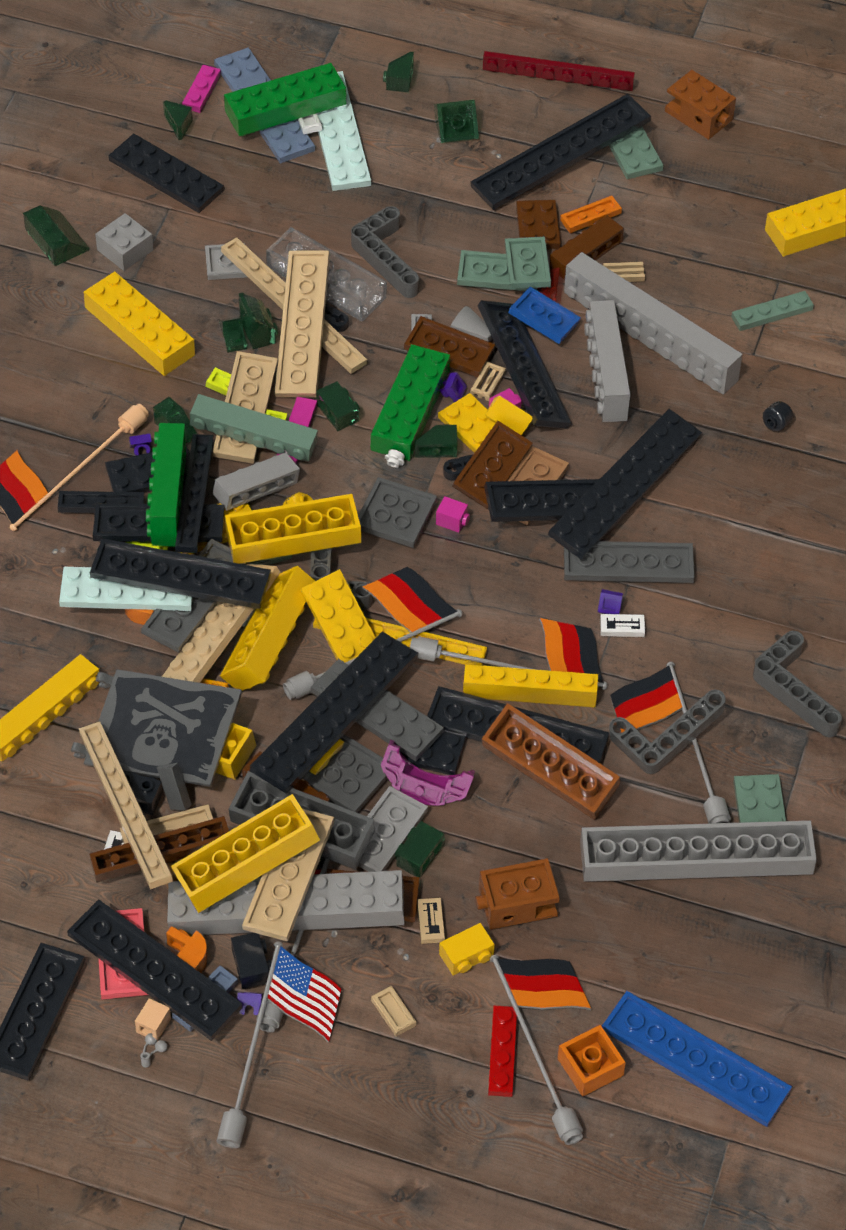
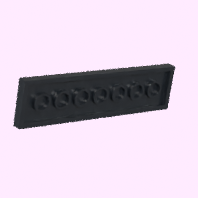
M481 300L478 304L480 313L527 413L532 416L533 425L567 429L571 421L524 323L508 313L513 304Z
M103 538L90 570V578L256 609L261 608L271 577V569Z
M438 686L427 717L444 727L446 731L464 734L467 738L482 742L483 736L506 704ZM514 707L598 763L601 762L609 738V732Z
M99 899L67 931L70 938L157 1002L170 1008L172 1013L210 1041L243 1008L240 1001Z

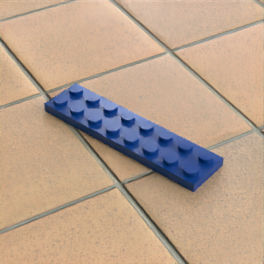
M628 991L625 992L602 1025L604 1031L610 1036L765 1127H768L791 1092L792 1086Z

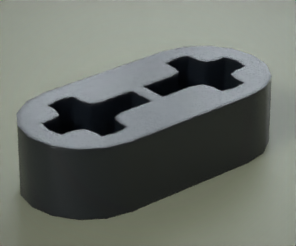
M325 304L324 319L337 332L347 330L349 327L348 315Z
M473 455L446 461L443 466L444 477L455 481Z

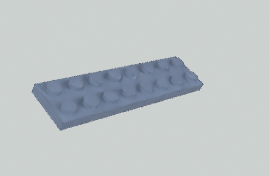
M249 47L214 59V65L216 68L221 69V75L232 92L244 89L248 77L271 81ZM297 119L259 131L279 163L315 151V145L307 134H303Z

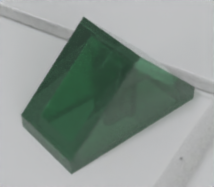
M167 100L163 101L164 117L178 140H182L193 121L192 107Z

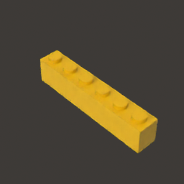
M80 654L0 719V761L3 762L8 757H12L22 745L29 743L38 732L46 729L55 718L62 716L72 704L79 702L83 695L95 689L99 684L96 681L99 669Z
M465 664L463 693L490 700L596 707L598 674Z

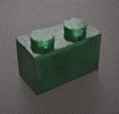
M338 381L316 391L317 406L337 432L359 422L360 407L358 403L349 397L347 389L345 387L342 388Z
M420 821L416 828L413 827L409 831L406 842L398 846L395 852L396 866L420 879L444 846V833Z

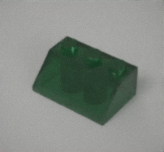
M39 205L23 213L25 230L54 266L89 251L87 244L60 211Z

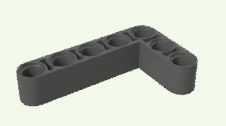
M388 206L352 227L351 246L404 297L413 298L419 292L418 274L382 241L400 228L399 209L394 206Z
M332 548L311 552L310 577L315 581L331 574ZM346 581L360 609L366 610L372 605V595L362 589L363 586L369 583Z
M789 631L755 660L753 679L822 735L834 737L839 732L842 719L841 713L786 670L801 655L804 637L800 632Z
M714 689L709 691L652 743L622 717L614 718L610 722V739L645 773L655 774L722 715L725 710V695L720 690ZM711 701H718V702H720V704L714 706V705L710 704V702H711ZM702 715L704 719L697 720L694 716ZM617 728L625 730L623 733L614 732ZM680 729H685L688 731V733L680 734L678 733V731ZM632 743H638L640 747L632 748L630 747V745ZM670 744L672 745V747L670 749H665L662 747V745ZM648 758H654L656 762L647 763L645 760Z

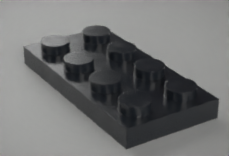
M186 445V453H187V454H186L184 484H185V480H186V474H187V468H188V462H189V456H190V453H189V450H188V446H187V445ZM153 452L105 462L112 491L152 492L149 490V480L154 477V475H151V462H155L153 460Z

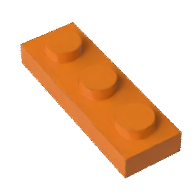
M609 196L562 214L560 221L568 232L572 233L593 225L597 220H601L606 215L610 218L621 214L622 208L613 196Z

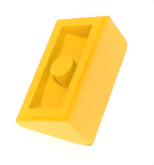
M501 396L493 399L485 414L486 417L494 422L498 420L520 435L523 434L532 421L531 415Z

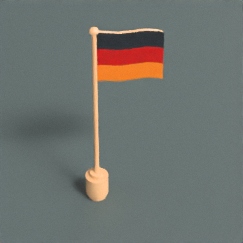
M141 404L132 405L118 418L120 429L49 493L39 477L23 462L18 450H16L0 465V508L5 512L11 523L10 529L16 531L17 526L122 431L133 434L147 421L149 416L147 409Z

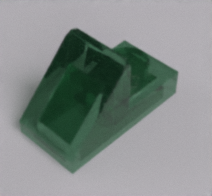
M242 317L219 320L227 353L246 350L247 342L243 331Z

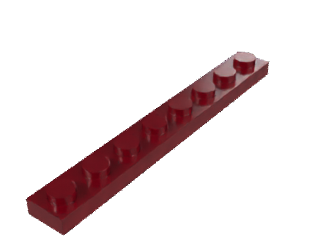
M484 51L483 70L633 91L635 72Z

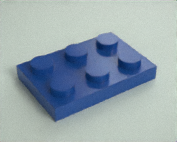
M529 287L510 307L508 312L558 344L578 325L581 319L578 315L532 287Z

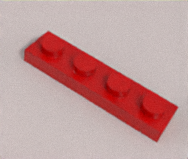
M493 1005L488 1096L512 1097L517 1015L511 1006Z

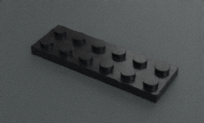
M134 133L108 155L110 162L198 213L204 210L224 191L223 184Z
M599 479L486 482L484 489L491 522L560 520Z
M96 503L93 541H101L103 538L114 541L151 542V537H147V524H150V522H146V509H149L150 506L148 504ZM204 505L199 542H209L211 539L222 542L224 505Z
M42 942L40 943L0 1026V1072L29 1081L85 962L84 956Z

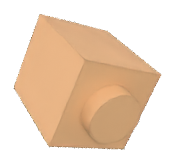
M149 998L135 1020L136 1032L143 1036L152 1033V1036L158 1041L171 1020L170 1008Z

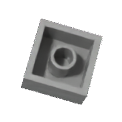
M126 213L95 234L97 250L123 271L153 251L152 234Z

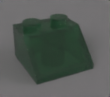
M475 100L434 104L435 121L440 143L479 138Z
M239 293L240 323L252 349L275 344L278 328L276 323L271 321L272 317L269 308H265L261 300L244 293Z

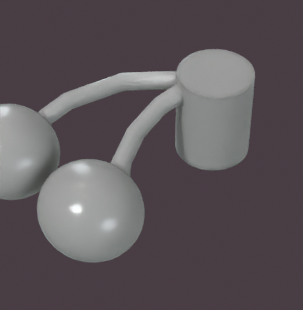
M152 1033L145 1036L146 1044L143 1053L140 1055L143 1067L151 1065L150 1056L153 1053L167 1050V1043L163 1040L157 1041L152 1036ZM155 1044L154 1051L150 1054L145 1052L147 1045Z

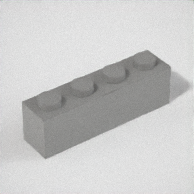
M287 453L276 455L265 461L257 462L254 465L215 479L213 495L224 505L227 511L297 484L300 468Z

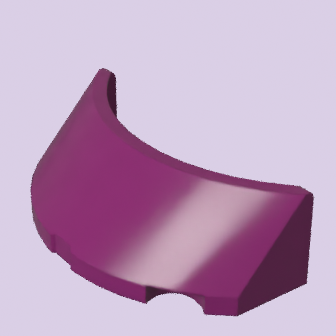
M391 739L381 763L383 773L386 774L396 790L425 805L439 806L462 800L467 796L475 774L474 770L468 772L463 770L461 774L437 775L426 772L409 762L400 752V746H397L395 741Z

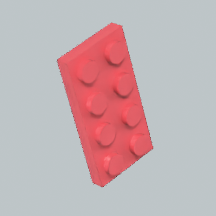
M142 908L116 911L144 932ZM99 959L101 1000L148 995Z

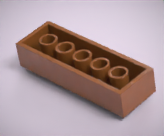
M508 703L482 738L484 748L593 820L597 818L620 785V776Z

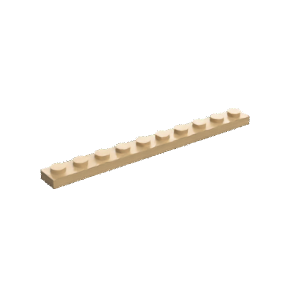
M238 238L221 246V252L283 310L286 283ZM324 319L322 347L350 374L367 365V359Z
M101 722L79 728L80 736L149 888L153 889L173 882L171 873Z

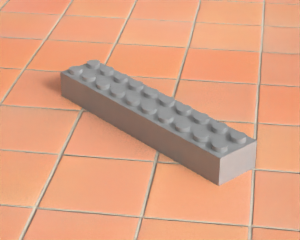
M581 252L566 265L564 293L570 298L575 299L586 308H589L590 301L614 300L619 329L628 333L632 338L639 340L648 348L653 349L665 359L678 365L679 368L692 374L696 379L703 381L713 390L724 395L738 382L742 353Z
M811 821L583 827L581 829L580 847L584 882L807 875L814 873L816 864Z
M402 870L313 875L292 931L404 925ZM261 877L256 878L199 913L179 881L170 882L168 884L167 916L169 929L171 926L178 930L182 929L190 936L196 930L202 935L252 933L243 930L242 924Z

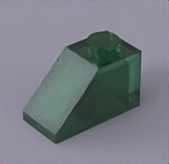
M409 52L388 64L387 71L384 70L383 82H386V90L409 92L414 67V52Z
M167 397L153 407L154 423L158 427L159 423L185 424L186 443L192 440L193 434H197L194 427L190 425V420L183 408L171 397Z
M443 424L432 427L415 441V458L457 457V425Z

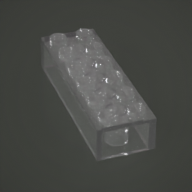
M292 227L266 250L267 266L285 278L287 276L289 251L329 250L330 262L326 301L361 322L387 298V281Z

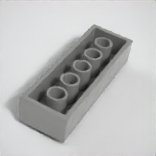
M614 300L590 301L589 310H586V322L588 323L584 324L585 336H589V339H587V350L591 351L589 355L590 367H594V370H592V381L596 382L597 385L594 387L595 398H599L597 412L601 414L602 422L627 421L630 391Z

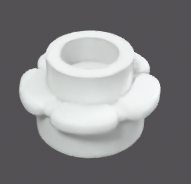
M389 450L388 455H385L387 464L391 467L398 468L405 463V455L397 450Z

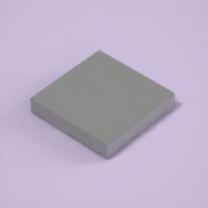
M225 244L205 246L208 280L247 277L221 252V246Z

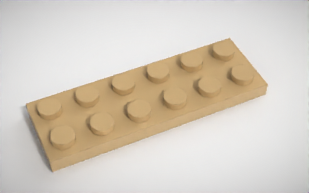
M237 351L225 402L265 414L278 358ZM217 435L212 457L254 464L258 447L244 441H236L224 435Z
M303 809L320 841L262 875L242 924L243 930L288 942L335 822L334 817Z

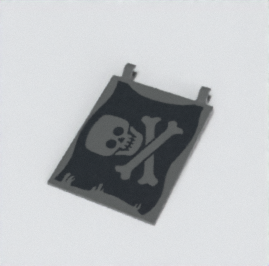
M118 669L114 676L98 672L96 681L100 682L99 687H110L98 722H101L122 770L160 778L157 770L158 766L178 763L185 783L211 787L242 695V690ZM73 742L71 752H75L74 757L85 758L84 765L94 767L85 745Z

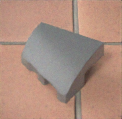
M465 306L458 313L451 324V328L488 342L493 340L485 321L468 306Z

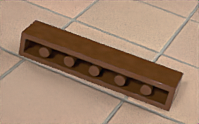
M225 816L154 835L153 837L165 863H169L189 856L229 832ZM129 843L89 854L96 883L141 870Z

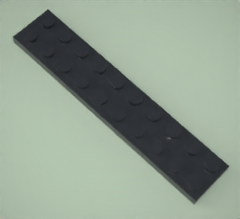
M627 93L470 181L471 188L495 210L649 123L651 115Z
M668 409L549 530L548 535L582 560L700 438L702 432L674 411Z
M381 632L250 765L249 771L287 794L418 658V652Z

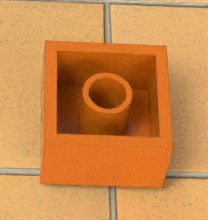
M601 1025L559 1045L558 1060L582 1097L624 1076L626 1062Z

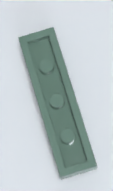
M806 291L733 311L731 317L739 331L812 311L814 304Z

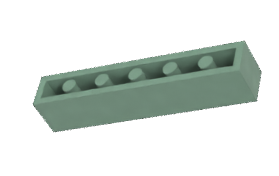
M198 394L190 412V425L197 429L211 431L220 436L224 435L239 442H247L259 448L270 449L278 454L287 453L298 460L309 461L317 443L318 430L201 394Z

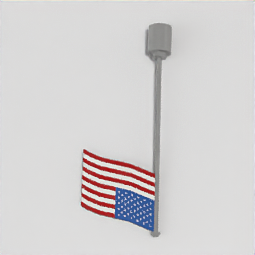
M280 941L274 943L275 951L235 1109H229V1111L223 1113L216 1141L224 1147L239 1148L242 1142L247 1117L239 1109L267 1000L287 1016L313 1029L327 1042L330 1040L342 989L327 976L296 959L283 948V944Z

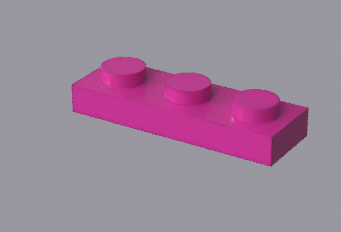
M202 65L182 102V109L201 113L221 75V69Z

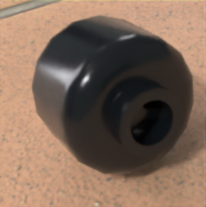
M776 401L763 412V422L768 429L779 432L792 422L793 411L788 404Z

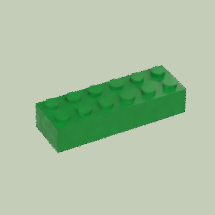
M332 63L224 94L225 112L239 137L346 105V87Z
M411 344L372 430L371 451L388 455L389 450H397L405 455L404 460H411L439 397L440 389L444 385L443 381L446 380L450 372V354Z
M159 423V431L154 433V444H157L156 447H153V460L155 462H151V475H154V477L149 480V490L152 492L148 493V506L150 508L146 509V522H150V524H147V537H151L152 546H175L182 505L187 454L185 424Z

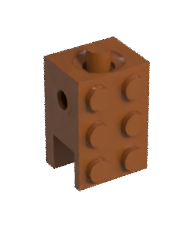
M690 70L667 89V92L675 98L665 106V112L708 140L734 118L736 97L693 70Z
M548 858L480 871V896H475V902L478 910L484 909L490 930L558 917L555 903H559V894Z

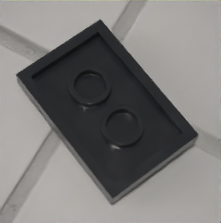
M444 730L443 734L417 761H414L404 753L402 755L420 769L455 775L466 735Z

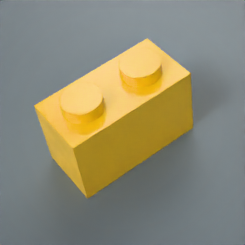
M232 723L216 773L234 780L236 779L256 747L254 734L251 729Z
M479 923L439 943V955L454 976L458 973L467 972L478 963L489 961L490 957L494 955L495 944L482 924Z

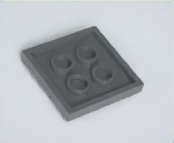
M378 477L358 515L361 531L414 548L437 502V496Z
M344 734L340 738L344 741L342 749L330 758L328 765L316 775L308 771L301 779L309 782L311 787L318 792L325 793L330 802L358 813L388 778L383 773L381 767L383 758Z

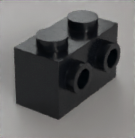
M123 770L141 811L153 815L163 794L162 782L154 777H145Z
M258 933L231 937V949L241 988L247 989L266 984L271 961L266 960L264 955L268 953L265 939L260 940Z

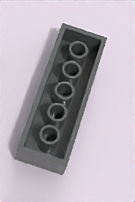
M247 772L228 809L231 822L241 825L293 794L302 809L334 817L335 822L321 857L352 869H357L375 832L374 819L291 788L286 794L252 772Z

